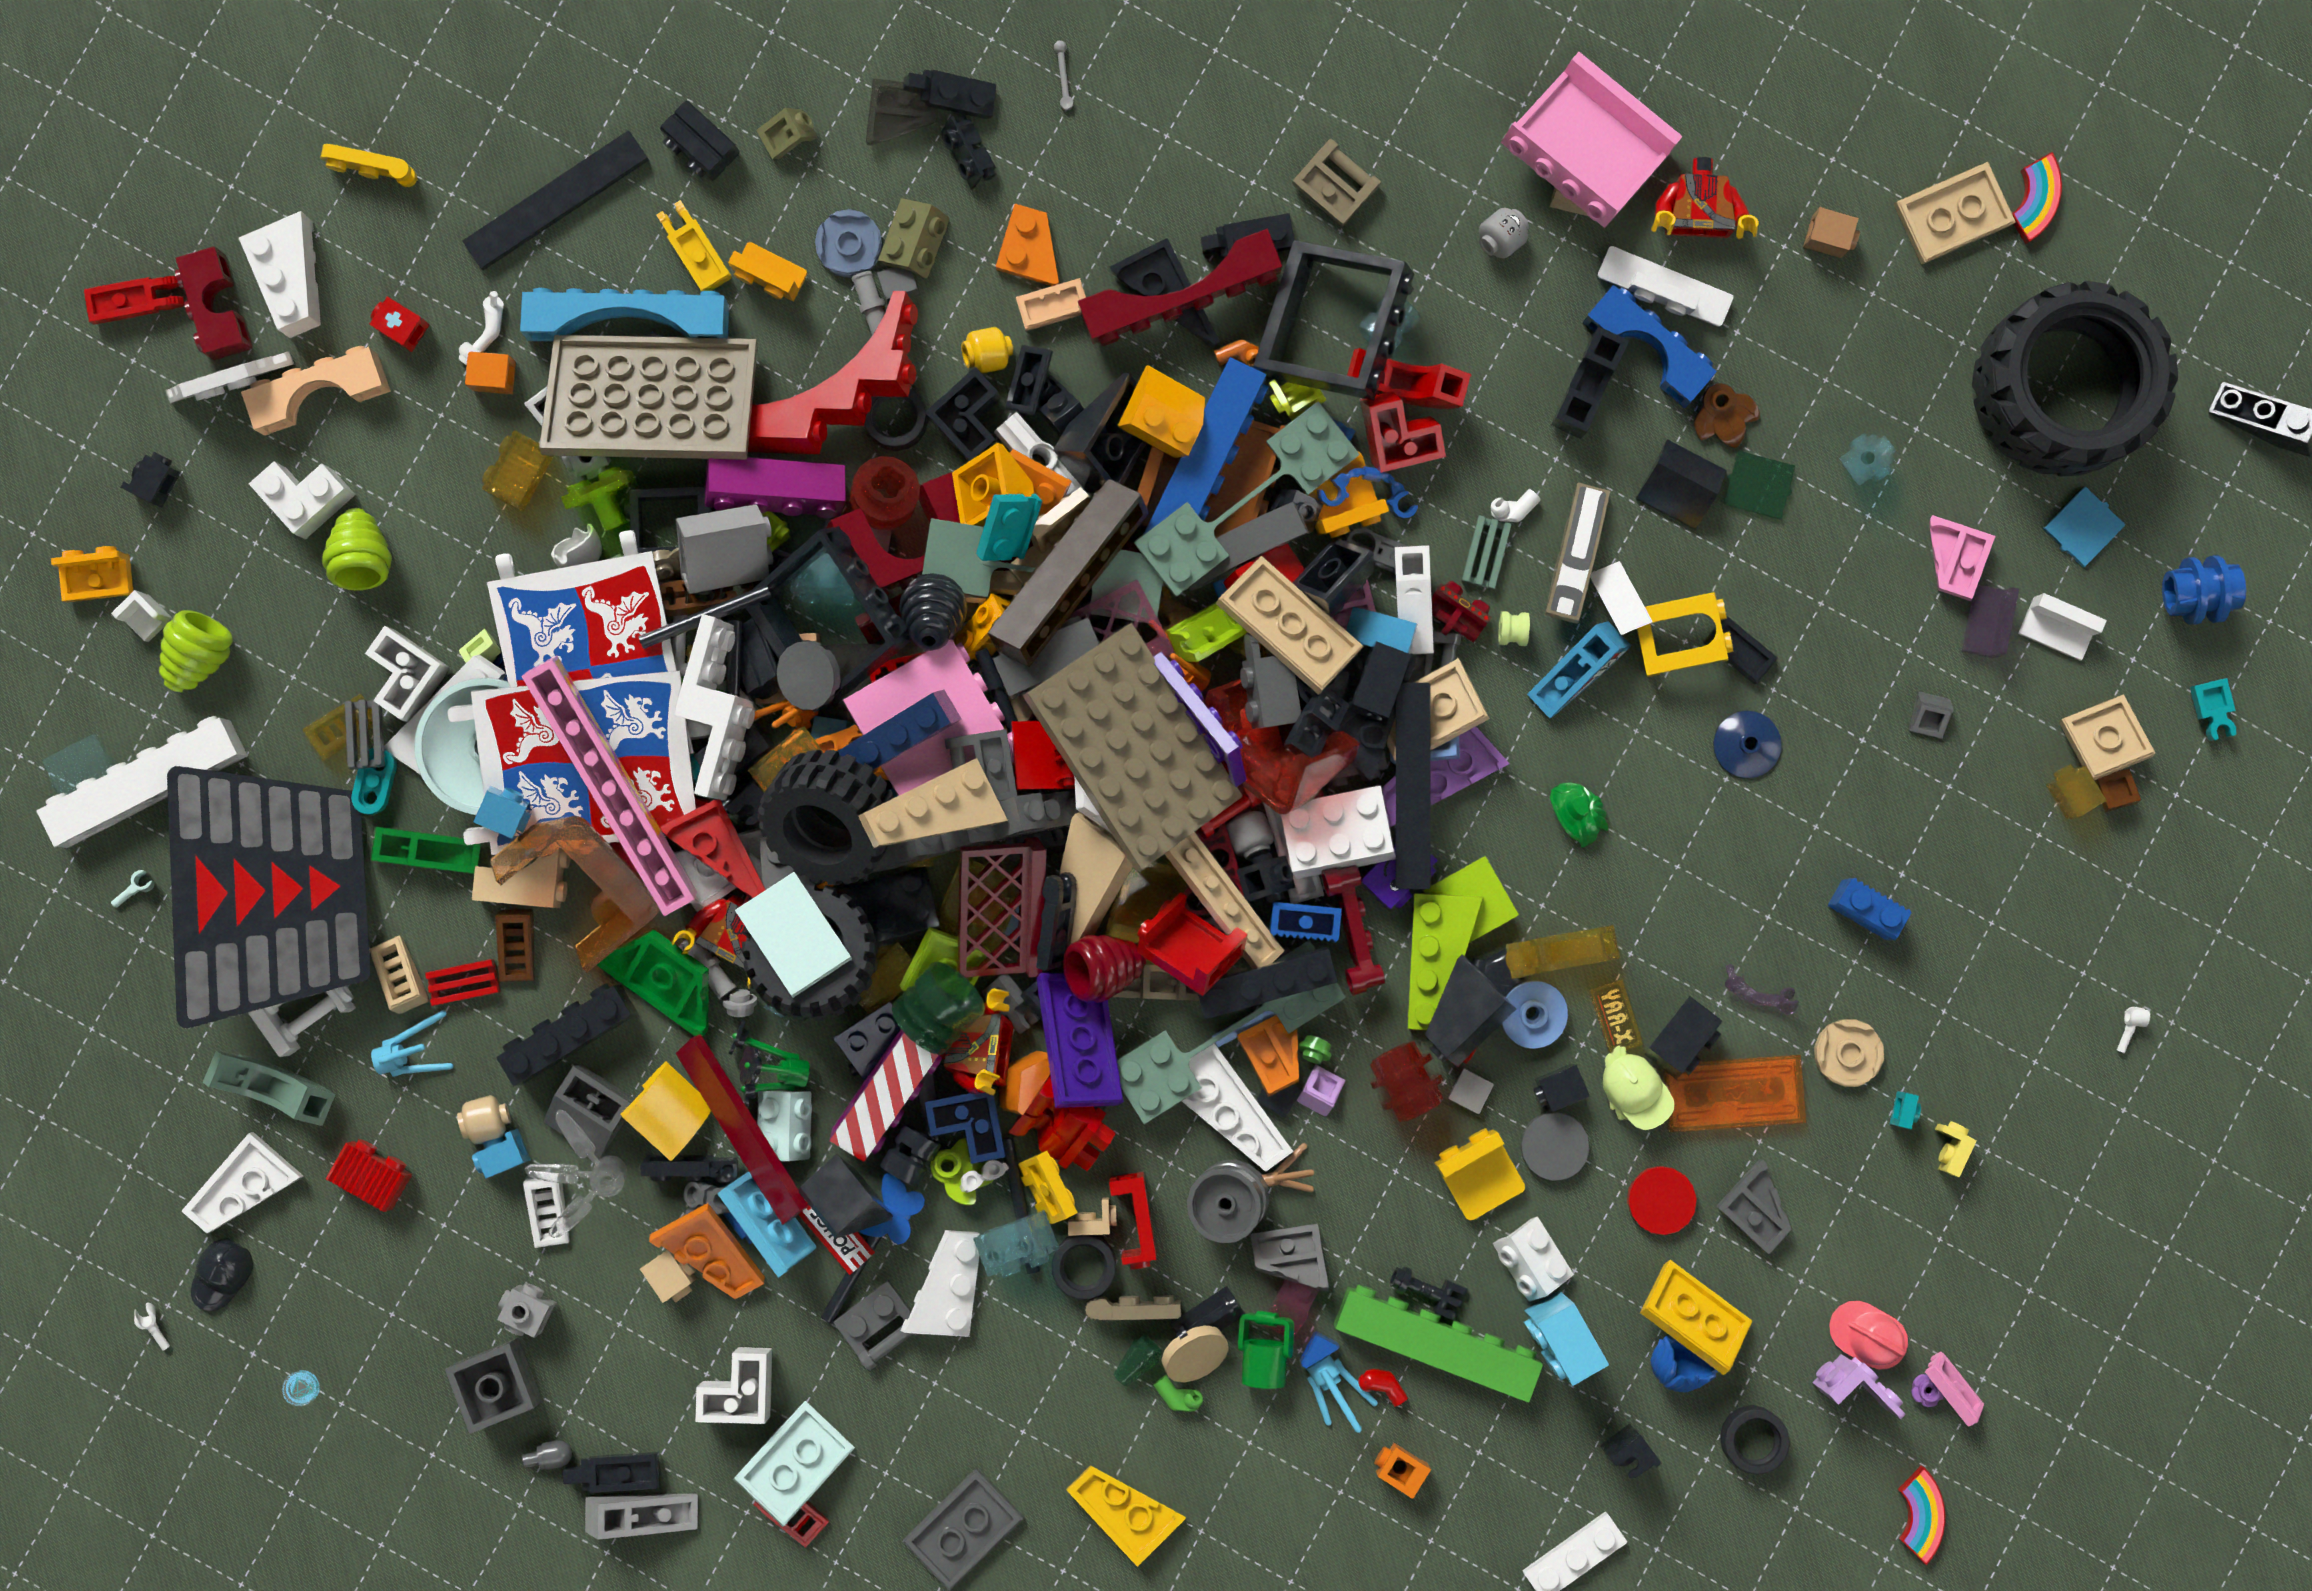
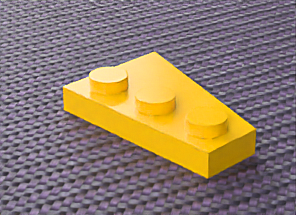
M1091 1465L1066 1489L1137 1567L1187 1518Z

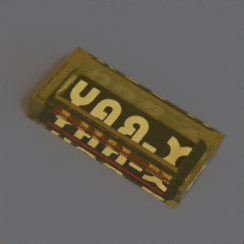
M1617 980L1589 989L1608 1052L1613 1053L1617 1046H1625L1626 1050L1643 1045L1623 980Z

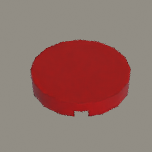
M1655 1166L1647 1168L1632 1181L1628 1188L1627 1204L1630 1215L1639 1226L1651 1233L1667 1235L1678 1232L1690 1222L1695 1213L1697 1198L1694 1187L1684 1174L1672 1167Z

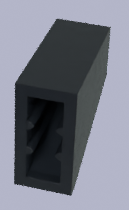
M1463 954L1455 963L1425 1034L1433 1043L1430 1050L1443 1063L1448 1059L1457 1066L1516 1010L1514 1005Z

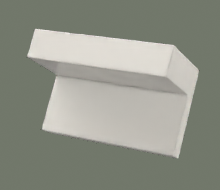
M2043 593L2033 598L2018 634L2081 661L2092 636L2102 633L2107 620Z

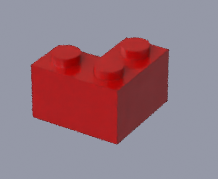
M1393 391L1376 395L1374 401L1360 399L1371 463L1381 473L1446 457L1441 424L1434 418L1428 416L1406 422L1402 399Z

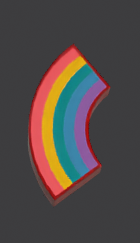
M2053 152L2020 171L2024 179L2025 193L2020 206L2012 215L2016 221L2014 226L2025 244L2031 242L2045 230L2052 221L2060 203L2062 180L2060 168Z
M1921 1465L1897 1489L1905 1499L1908 1509L1907 1524L1899 1539L1927 1565L1937 1552L1944 1534L1945 1506L1936 1481L1925 1467Z

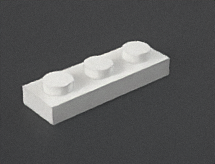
M1605 1511L1522 1571L1536 1591H1560L1625 1545L1627 1541Z

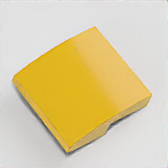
M665 1061L642 1085L644 1090L620 1115L665 1157L672 1161L695 1135L711 1110L700 1092Z

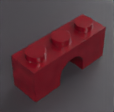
M213 246L176 257L179 269L175 270V276L179 286L185 289L188 301L184 302V306L189 319L195 323L197 333H194L193 336L198 350L213 360L253 349L244 317L234 310L215 313L213 309V301L217 293L225 288L235 286L226 255Z

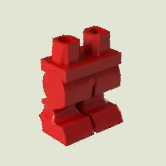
M1051 1075L1046 1079L1025 1113L1018 1116L1008 1132L1015 1136H1025L1029 1129L1034 1128L1038 1133V1146L1041 1152L1048 1151L1050 1157L1059 1160L1058 1164L1065 1169L1074 1162L1086 1171L1092 1167L1100 1154L1099 1151L1087 1143L1090 1142L1104 1152L1116 1132L1102 1123L1106 1113L1100 1108L1096 1110L1094 1106L1055 1108Z

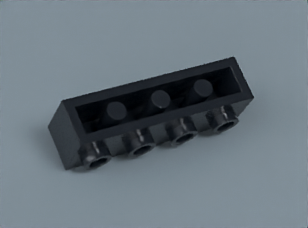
M606 983L590 993L592 999L582 1005L579 1001L570 1004L560 1011L563 1017L551 1023L550 1019H547L531 1029L534 1034L522 1041L521 1037H517L502 1046L504 1053L496 1058L513 1087L525 1084L636 1016L638 1012L622 985L610 987Z

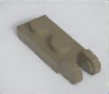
M1173 1295L1153 1296V1301L1140 1302L1139 1296L1119 1297V1302H1112L1107 1296H1100L1099 1298L1089 1299L1085 1306L1086 1314L1091 1320L1179 1319L1181 1317V1300L1174 1301Z

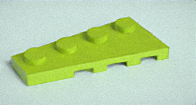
M1430 893L1414 894L1408 1029H1428L1457 959L1462 954L1464 956L1466 954L1483 897Z

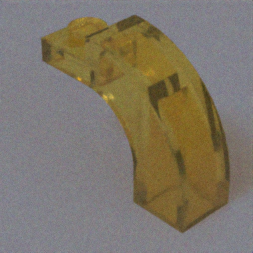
M1614 925L1506 944V964L1511 972L1512 979L1620 958Z

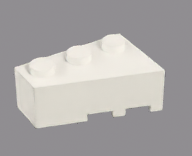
M301 211L239 237L277 330L289 338L321 325L318 283L315 280L314 263H316V255L313 251L312 232H314L313 221Z

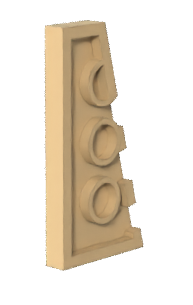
M977 758L858 816L874 848L912 841L918 838L944 835L960 830L975 829L986 825L1001 824L1008 821Z

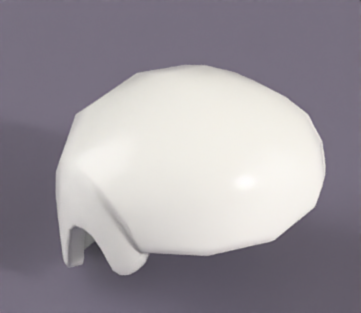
M587 524L588 532L575 528L572 538L564 539L554 546L551 556L559 568L597 562L603 548L600 537L592 524Z

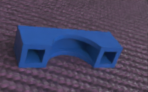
M1613 285L1587 315L1583 324L1593 332L1598 327H1601L1623 338H1637L1651 345L1658 353L1662 362L1663 374L1659 387L1682 407L1686 408L1717 372L1712 368V361L1700 352L1696 354L1686 346L1687 341L1682 335L1676 331L1669 332L1660 324L1662 322L1661 319L1649 309L1644 311L1635 303V297L1624 288L1618 289Z

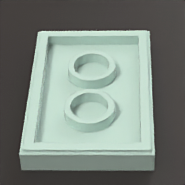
M795 872L735 910L792 998L852 959Z
M804 1401L733 1480L783 1527L855 1447L811 1405Z

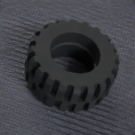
M821 750L807 751L806 754L800 753L792 757L789 762H786L760 800L761 805L758 808L759 827L762 837H767L766 845L770 851H775L778 855V860L784 866L786 864L794 869L793 872L797 875L802 876L804 874L810 877V881L817 883L827 881L828 885H840L842 881L844 884L857 882L859 879L865 878L872 873L890 846L874 848L858 816L893 799V793L891 790L887 791V783L881 776L877 777L872 773V767L866 763L864 765L858 763L854 756L846 754L844 757L839 755V751L826 750L825 753H822ZM810 805L830 811L845 824L847 829L837 828L826 823L814 813Z
M805 883V889L831 928L839 935L842 944L852 959L792 998L746 928L744 933L747 939L745 942H742V954L745 958L743 965L750 983L761 999L768 1006L771 1005L776 1012L785 1017L788 1014L792 1015L795 1020L806 1022L807 1018L823 1021L826 1020V1015L834 1013L837 1017L845 1013L843 1008L850 1003L855 1006L861 1000L860 994L862 991L869 990L873 983L871 979L872 973L877 971L878 961L876 954L878 953V945L866 914L860 906L854 903L850 896L845 893L841 895L837 893L836 888L825 885L824 889H819L816 883Z

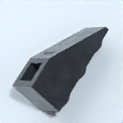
M2222 382L2208 411L2209 414L2276 447L2307 457L2311 456L2312 409Z

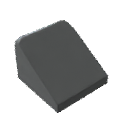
M892 267L877 273L887 304H889L893 291H906L909 297L919 295L912 271Z
M1918 692L1909 731L1942 739L1954 710L1951 700Z

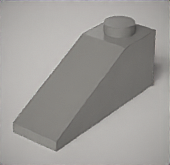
M615 1494L586 1497L585 1532L597 1540L697 1529V1494Z

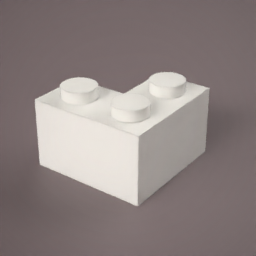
M274 461L249 483L290 531L304 539H307L355 496V493L337 473L324 464H320L303 481L299 482L286 467Z
M387 626L383 627L365 653L392 672V675L378 693L374 702L406 722L427 703L450 670L449 666L398 631Z
M738 1347L732 1353L731 1381H703L696 1387L695 1422L765 1424L770 1418L772 1348Z

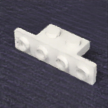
M1614 246L1608 248L1597 275L1599 279L1634 292V296L1648 303L1656 301L1666 305L1665 309L1671 313L1680 316L1688 314L1717 327L1723 324L1733 300L1732 294Z

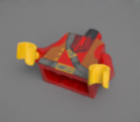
M1697 157L1693 159L1692 174H1682L1677 182L1669 184L1656 202L1655 220L1651 230L1656 232L1657 227L1662 226L1666 228L1665 235L1729 238L1734 232L1736 225V237L1742 239L1744 231L1752 232L1753 237L1757 236L1759 221L1755 216L1750 215L1740 194L1735 187L1730 185V180L1727 176L1712 175L1713 159Z
M733 895L728 900L717 899L701 908L685 926V930L676 933L672 945L680 938L686 939L689 943L683 951V954H686L691 950L694 938H698L696 944L744 969L743 962L745 958L742 954V942H745L747 939L744 933L746 926L735 910L752 898L747 895L745 900ZM748 977V988L750 989L751 983Z
M991 989L983 1005L964 1015L961 1020H955L950 1023L948 1039H935L941 1043L939 1055L944 1059L945 1069L952 1073L954 1081L969 1093L980 1094L986 1092L994 1095L996 1090L991 1088L992 1085L1006 1086L1014 1027L1010 1020L999 1013L1001 1011H1009V1005L1003 1003L1005 997L1009 995L1007 991Z

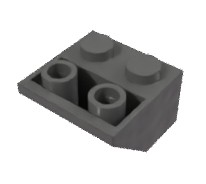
M576 1065L572 1067L555 1093L543 1122L601 1159L626 1121L620 1114L635 1098L584 1065Z

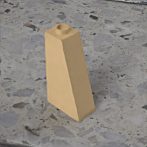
M1081 812L1074 814L1071 819L1059 873L1070 872L1077 880V885L1075 886L1076 906L1070 945L1086 935H1094L1133 867L1112 833Z

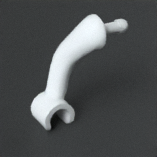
M496 291L490 292L489 296L483 301L486 324L483 334L473 345L469 342H464L459 347V360L466 365L469 352H484L499 336L503 301L498 297Z

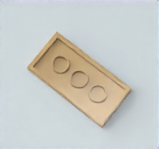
M1262 556L1216 602L1221 609L1318 695L1363 648L1360 642Z

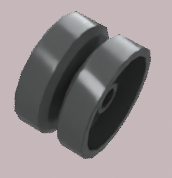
M1236 1159L1223 1160L1210 1166L1191 1186L1187 1198L1188 1216L1195 1229L1205 1238L1218 1243L1237 1242L1248 1236L1265 1216L1269 1204L1268 1186L1261 1173L1250 1164Z

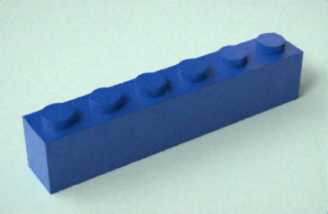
M1231 357L1229 358L1204 409L1203 426L1190 454L1180 458L1144 535L1186 502L1190 504L1200 519L1205 522L1211 508L1206 503L1211 493L1215 495L1219 493L1225 477L1220 474L1226 463L1233 464L1240 449L1235 443L1240 433L1246 435L1252 425L1254 416L1250 415V412L1255 403L1262 404L1269 389V386L1265 385L1267 374Z

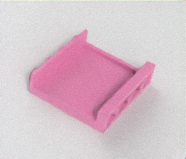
M1578 52L1570 61L1565 71L1518 122H1514L1501 143L1513 155L1529 165L1537 175L1546 179L1558 189L1565 198L1570 199L1586 212L1592 220L1597 221L1605 228L1668 157L1683 136L1588 58Z
M951 639L941 649L928 651L843 699L846 708L862 735L929 694L940 690L946 691L962 718L934 737L914 746L881 767L898 796L953 770L950 749H946L944 739L1004 729L1001 722L1005 720V717L996 702L989 704L983 693L988 688L978 672L972 674L966 663L971 659L961 642L955 645ZM1010 732L1007 734L1011 761L1013 763V739L1012 732ZM974 745L963 746L966 763L975 759Z

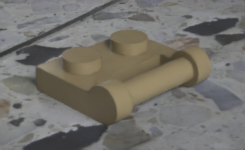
M1331 138L1295 177L1292 185L1343 227L1364 202L1373 195L1382 181L1375 175L1369 176L1338 149L1339 144ZM1330 159L1362 187L1357 193L1324 164L1325 161Z

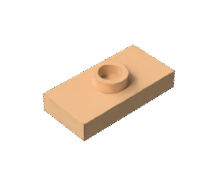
M1078 278L1018 296L1016 301L1025 330L1029 331L1081 315L1078 308V300L1086 298L1081 280Z

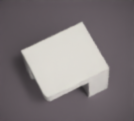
M136 590L111 613L117 620L126 622L146 642L155 637L173 619L150 595Z

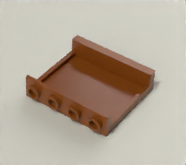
M1253 420L1246 435L1240 433L1235 445L1240 447L1232 465L1225 464L1220 474L1225 477L1222 487L1217 495L1211 493L1206 503L1211 508L1205 522L1215 521L1279 471V469L1273 468L1277 456L1267 445L1266 441L1285 426L1281 425L1279 429ZM1154 446L1151 448L1138 489V493L1141 494L1149 513L1139 525V527L1147 528L1181 458H1174ZM1274 481L1268 487L1274 489L1276 481ZM1267 487L1218 524L1214 529L1215 538L1266 514L1269 501L1263 499Z

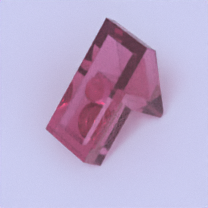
M1284 1280L1268 1312L1278 1313L1279 1317L1292 1319L1295 1336L1308 1318V1311L1319 1290ZM1267 1326L1284 1336L1285 1326Z

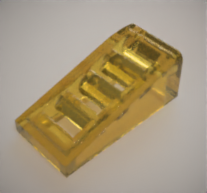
M360 693L349 701L358 702V700H364L365 698ZM345 703L302 729L304 736L322 762L347 746L346 726L340 719L345 715ZM367 709L368 730L373 728L372 709ZM356 718V729L358 738L360 737L359 721ZM332 723H334L341 732V737L336 738L334 733L329 728V726ZM321 731L324 732L330 741L326 746L317 735Z

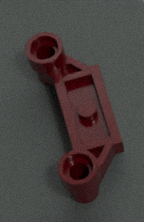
M1354 865L1339 870L1336 867L1322 870V882L1327 896L1336 895L1338 907L1342 908L1341 920L1350 957L1355 967L1345 970L1349 991L1352 996L1365 993L1367 988L1385 984V977L1381 965H1373L1369 950L1373 949V941L1369 930H1364L1361 917L1366 915L1365 907L1361 897H1356L1355 886L1361 885L1358 867Z

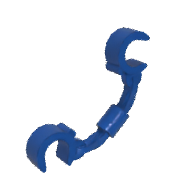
M1373 467L1355 468L1347 474L1341 473L1335 479H1331V483L1338 490L1337 497L1332 501L1326 497L1323 490H1317V497L1320 502L1326 506H1338L1345 498L1349 497L1345 487L1348 485L1350 478L1362 475L1363 480L1380 482L1382 479L1384 482L1390 483L1392 496L1386 503L1389 505V509L1394 516L1409 518L1418 509V505H1412L1407 511L1401 512L1398 509V501L1409 492L1405 491L1403 485L1400 482H1396L1390 474L1386 472L1381 473L1377 468Z

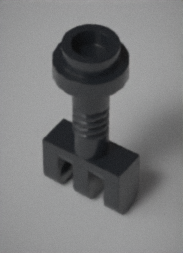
M1397 1267L1390 1279V1287H1393L1396 1293L1402 1295L1407 1289L1436 1301L1433 1308L1435 1313L1455 1321L1458 1314L1453 1310L1446 1309L1449 1303L1461 1308L1463 1301L1451 1295L1453 1291L1461 1295H1466L1468 1288L1445 1279L1442 1288L1432 1286L1412 1277V1269L1407 1267L1402 1269Z

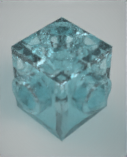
M1863 433L1848 444L1851 450L1839 458L1856 483L1862 486L1872 478L1877 483L1893 472L1890 465L1895 463L1896 460L1892 454L1897 451L1885 435L1879 438L1877 434H1872L1868 437L1866 433ZM1869 452H1872L1875 456L1872 464L1868 463L1866 459Z

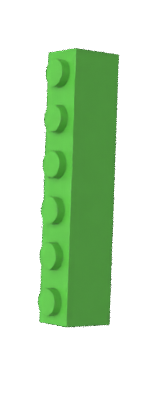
M1360 1284L1357 1285L1356 1289L1347 1287L1334 1322L1336 1330L1525 1402H1530L1543 1367V1363L1538 1358H1535L1537 1355L1536 1351L1518 1345L1516 1350L1504 1346V1339L1489 1333H1485L1484 1338L1471 1333L1472 1327L1458 1321H1453L1452 1326L1439 1321L1441 1317L1439 1314L1423 1308L1420 1313L1407 1309L1409 1303L1392 1296L1389 1297L1388 1301L1375 1297L1377 1291Z

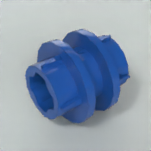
M2219 555L2207 557L2203 565L2195 557L2183 559L2179 569L2166 572L2163 578L2162 596L2169 616H2182L2189 625L2202 623L2205 615L2212 623L2224 622L2229 616L2230 611L2241 609L2245 603L2246 580L2242 569L2239 567L2240 565H2227L2225 560Z

